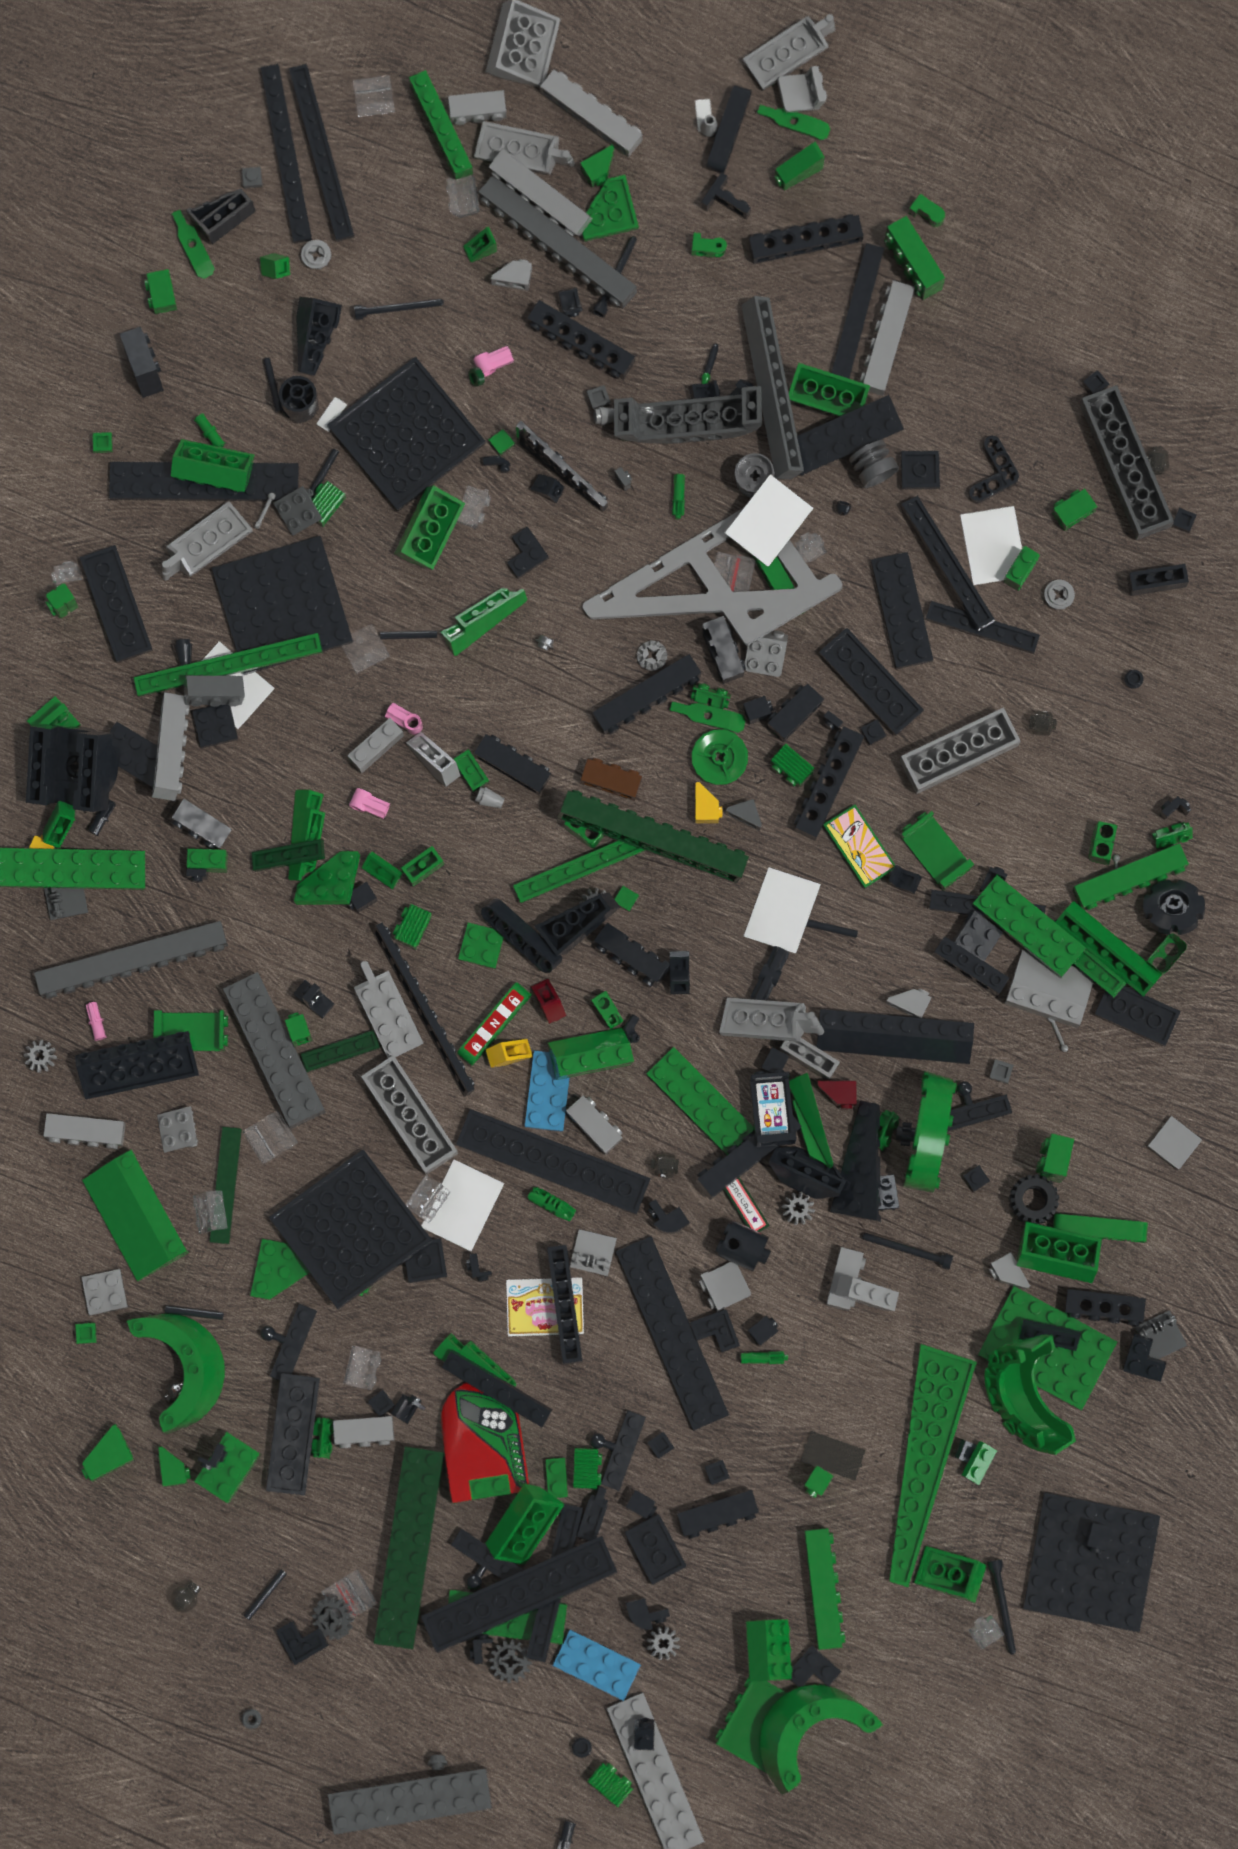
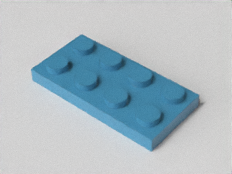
M534 1051L525 1128L563 1132L570 1078L555 1079L549 1052Z
M570 1630L553 1666L624 1701L641 1664Z

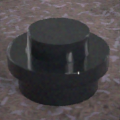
M1130 670L1126 673L1124 681L1129 688L1136 689L1142 685L1144 678L1140 671Z
M578 1738L573 1742L572 1751L577 1757L584 1758L591 1753L592 1745L588 1739Z

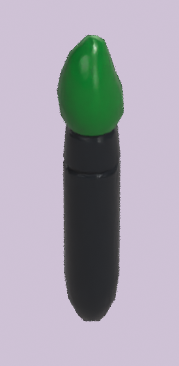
M717 343L711 348L704 373L702 374V384H707L710 380V374L719 350Z

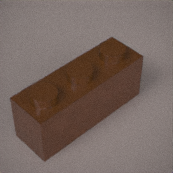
M592 758V760L587 759L581 777V784L635 801L642 776L635 770L629 769L625 771L619 765L610 764L609 766L603 764V761L600 759Z

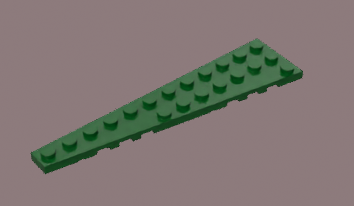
M920 1344L889 1582L907 1588L910 1584L977 1363L976 1361Z

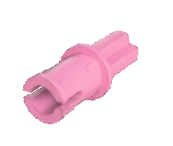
M90 1002L86 1004L90 1020L88 1023L92 1027L94 1040L99 1041L107 1038L102 1024L104 1020L100 1016L97 1003Z

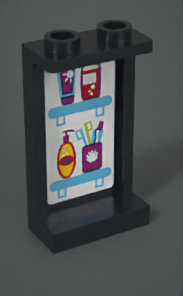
M775 1070L773 1073L767 1074L764 1071L754 1072V1075L750 1076L749 1081L756 1147L795 1144L797 1139L796 1132H794L789 1072H784V1070Z

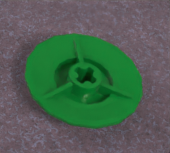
M725 729L712 730L703 734L696 741L692 751V765L696 773L704 781L714 785H727L736 781L745 772L748 764V750L743 740L735 733ZM717 754L719 756L724 755L723 762L720 760L716 761Z

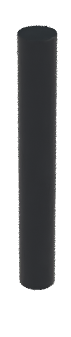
M264 358L263 362L275 413H281L283 410L271 359Z
M334 448L310 487L313 491L312 499L316 494L317 487L323 482L339 454V451Z
M437 631L380 632V638H438Z
M808 919L806 927L857 938L858 930Z
M169 1305L165 1307V1313L217 1320H223L224 1312Z
M281 1569L243 1616L250 1621L287 1573Z

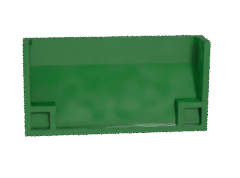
M132 1150L113 1159L82 1180L137 1282L189 1254Z

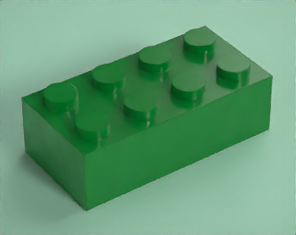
M907 215L887 226L884 243L895 254L894 259L896 263L903 267L906 279L908 281L911 280L916 295L921 296L925 300L941 291L945 276Z
M1026 1222L1020 1237L1016 1266L1093 1283L1098 1272L1102 1239Z

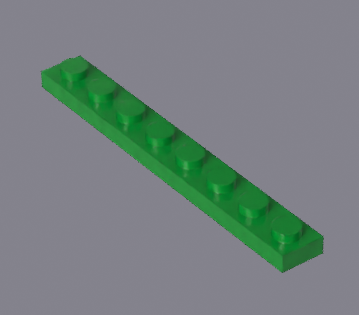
M616 841L517 883L513 887L520 904L646 850Z

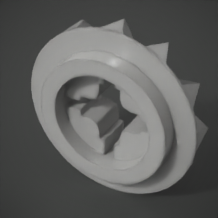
M312 240L304 245L301 257L305 265L312 270L321 269L327 266L331 260V250L325 242ZM319 248V255H321V257H317V259L314 261V257L311 254H315Z
M1054 580L1047 585L1044 596L1048 605L1057 610L1070 606L1074 600L1075 593L1073 587L1067 581ZM1064 590L1062 595L1064 599L1058 598L1054 600L1056 596L1055 592L1057 591L1059 593L1060 591Z
M650 640L638 648L637 659L643 668L658 670L667 661V651L665 646L659 641ZM648 649L651 652H657L656 660L652 657L647 659L649 656Z

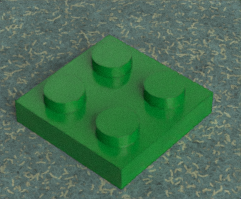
M468 922L458 960L496 970L504 937L493 928Z

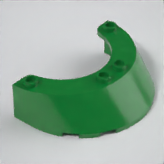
M927 1071L922 1073L920 1090L921 1094L925 1095V1097L922 1096L920 1100L912 1149L916 1151L915 1155L911 1154L905 1182L903 1183L904 1188L931 1193L934 1192L935 1188L939 1189L940 1177L938 1175L944 1146H948L950 1140L947 1129L952 1126L953 1115H950L952 1096L955 1094L957 1083L951 1078Z
M157 1314L128 1320L127 1323L133 1336L137 1338H154L165 1342L175 1350L183 1365L184 1383L181 1393L176 1401L161 1413L159 1418L163 1433L169 1434L186 1428L205 1417L219 1399L225 1378L223 1354L213 1335L200 1323L178 1314Z
M1039 1335L999 1347L989 1356V1363L985 1369L984 1377L989 1401L994 1412L998 1411L1004 1420L1002 1423L1012 1435L1016 1434L1021 1438L1024 1445L1048 1454L1056 1455L1076 1442L1073 1427L1068 1422L1057 1417L1046 1406L1035 1383L1034 1369L1036 1362L1041 1356L1054 1351L1053 1336Z
M808 1685L794 1689L782 1696L771 1707L762 1725L760 1748L764 1768L781 1795L786 1794L801 1781L797 1764V1750L800 1740L811 1726L826 1719H842L856 1725L865 1733H872L883 1726L881 1721L853 1697L837 1688L825 1685Z

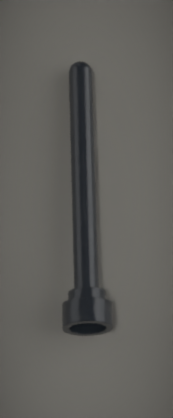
M635 236L630 237L615 268L620 274L636 244L637 238ZM603 295L601 300L594 304L591 310L592 313L604 318L608 312L607 303L609 298Z
M433 299L367 308L362 305H354L355 319L363 320V317L372 314L442 306L444 300Z
M869 1233L862 1234V1239L934 1261L939 1263L943 1269H950L954 1255L947 1253L946 1255H937Z
M1002 1559L989 1561L987 1566L994 1576L1008 1652L1014 1655L1016 1647L1001 1576L1002 1568L1004 1567Z

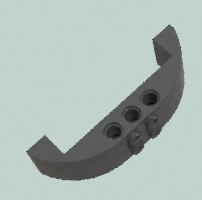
M761 386L743 387L742 395L638 404L633 398L614 399V436L628 441L675 444L721 440L752 433L762 425Z

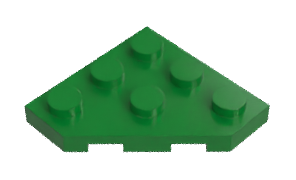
M626 175L607 179L603 188L595 197L586 213L593 219L582 232L584 242L639 229Z
M340 851L297 885L294 898L296 905L350 904L360 853L358 851Z
M262 1239L251 1297L271 1300L310 1274L287 1243Z

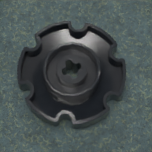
M1165 880L1155 884L1151 888V895L1145 896L1143 913L1145 919H1150V926L1154 930L1166 935H1170L1171 932L1183 935L1197 928L1198 920L1204 918L1205 900L1203 895H1198V888L1184 880H1178L1177 883Z

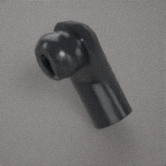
M499 455L483 457L484 466H500L502 473L510 471V462Z

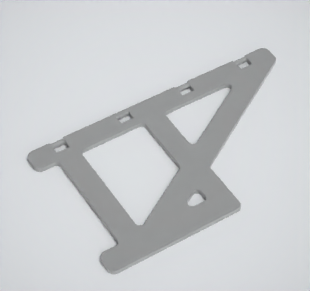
M742 508L663 555L655 562L646 565L609 587V589L601 594H597L583 604V610L590 619L722 612L743 643L750 645L836 594L842 589L843 585L836 574H830L818 580L789 539L777 556L798 585L796 589L733 592L708 557L707 552L731 538L725 532L744 509ZM712 533L714 538L704 543L702 539ZM662 563L663 568L654 572L652 568ZM686 564L692 566L708 590L706 594L636 597V594ZM612 593L614 597L604 602L602 598ZM749 611H764L756 619H751L748 615Z

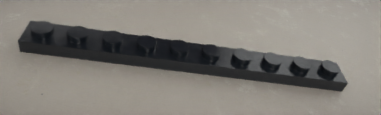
M279 64L261 67L293 242L296 244L312 241Z
M303 64L289 68L336 242L354 238V232L308 66Z
M383 922L376 925L372 932L463 1096L470 1095L475 1090V1085L472 1078L467 1076L464 1063L458 1060L455 1054V1047L452 1043L448 1042L445 1029L442 1026L440 1027L435 1011L431 1010L427 1004L428 999L424 993H421L416 977H412L408 962L403 960L400 955L399 946L391 939L389 928L385 927Z

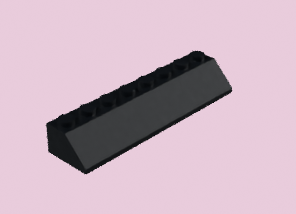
M820 1009L819 1022L824 1029V1034L817 1035V1048L822 1051L970 1064L975 1023Z

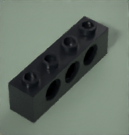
M945 936L933 954V957L998 997L1009 980L1008 976Z
M1068 1289L1065 1314H1069V1318L1075 1319L1086 1316L1090 1321H1100V1318L1108 1319V1323L1119 1324V1321H1127V1325L1139 1326V1323L1144 1322L1146 1298ZM1088 1301L1091 1304V1309L1088 1311L1082 1310L1080 1303ZM1102 1303L1109 1304L1110 1312H1101L1100 1305ZM1123 1305L1128 1306L1130 1309V1313L1126 1316L1119 1312V1308Z

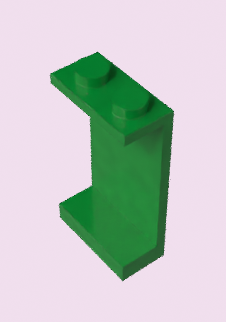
M932 811L928 814L924 812L917 818L918 822L914 825L910 823L902 829L901 839L943 891L974 867V863L964 857L934 819V813Z
M154 1010V1038L189 1031L193 1051H225V1046H228V1035H225V1027L229 1025V1017L225 1016L224 1010H220V1013H163L162 1010Z

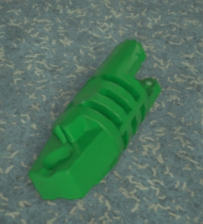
M536 1186L528 1194V1199L531 1202L569 1222L576 1213V1209L567 1202Z

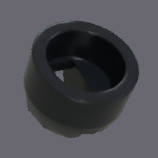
M839 500L836 504V512L839 515L843 512V516L850 512L852 505Z

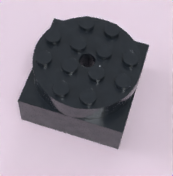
M48 724L30 726L26 803L46 806L62 801L72 805L74 810L88 812L107 810L109 792L113 788L118 774L117 756L112 746L113 733L96 731L87 727L71 728Z

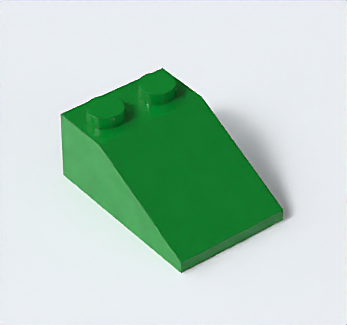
M926 1546L914 1584L975 1603L987 1566L978 1560Z

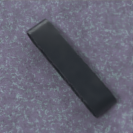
M737 85L733 86L706 168L725 173L751 98L752 90Z
M496 898L482 908L481 915L484 920L542 972L550 973L561 964L562 956H556L545 939L503 901Z

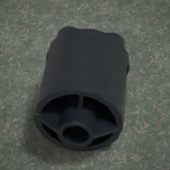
M292 376L282 383L279 390V399L285 416L297 424L311 420L319 410L317 391L313 382L303 376Z
M729 1221L723 1233L727 1236L725 1240H720L715 1251L718 1253V1256L752 1272L758 1262L765 1265L771 1253V1250L764 1248L769 1237L736 1221H733V1223ZM736 1238L739 1241V1245L733 1246L730 1243V1239Z

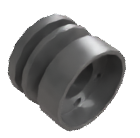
M878 440L863 446L849 458L850 463L855 465V471L863 470L859 475V479L864 488L880 484L899 470L893 457L885 458L889 454V449L884 448L886 446L884 440Z
M747 454L736 465L735 477L737 487L747 497L752 498L769 475L775 478L773 464L769 458L762 454ZM754 474H757L759 477L757 481H753L752 477H754Z

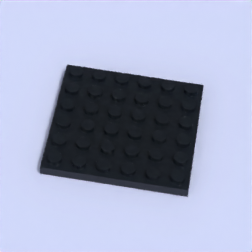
M416 357L327 424L336 438L397 511L404 508L422 494L427 487L432 486L486 444L485 439Z
M321 535L212 568L237 652L315 633L319 634L323 652L353 643ZM290 660V661H286V662H282V663H278V664H274V665H269V666H265V667H261V668H257V669H253V670H249V671H244L243 673H244V675L251 674V673L258 672V671H261V670H264V669H268V668H271V667H274V666H278V665H281V664H284V663H288V662H291V661H294V660Z
M364 1149L269 1217L270 1221L337 1310L432 1242L430 1236Z
M1044 1492L1023 1609L1140 1633L1160 1515ZM1091 1523L1112 1528L1107 1550L1101 1551V1554L1089 1551L1090 1547L1085 1546Z

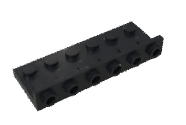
M189 1031L75 1055L76 1068L85 1100L199 1075Z

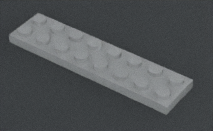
M641 1693L608 1707V1713L664 1849H689L703 1843L704 1839L656 1723L654 1750H634L635 1719H654L644 1694Z

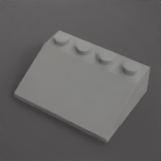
M518 0L504 2L486 72L502 79L540 87L546 80L560 18Z
M1022 950L1005 1004L1078 1028L1085 1012L1093 980L1079 968L1073 966L1060 978L1030 952Z

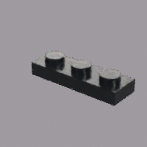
M1023 1319L1019 1339L1024 1340L1039 1335H1052L1055 1347L1076 1351L1081 1331Z

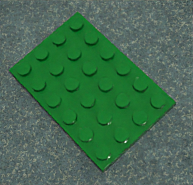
M1014 1286L984 1341L978 1356L988 1361L992 1352L999 1347L1022 1340L1019 1339V1333L1023 1319L1081 1331L1077 1350L1055 1347L1052 1353L1041 1356L1035 1365L1034 1378L1037 1388L1082 1411L1117 1341L1075 1318H1069V1315Z

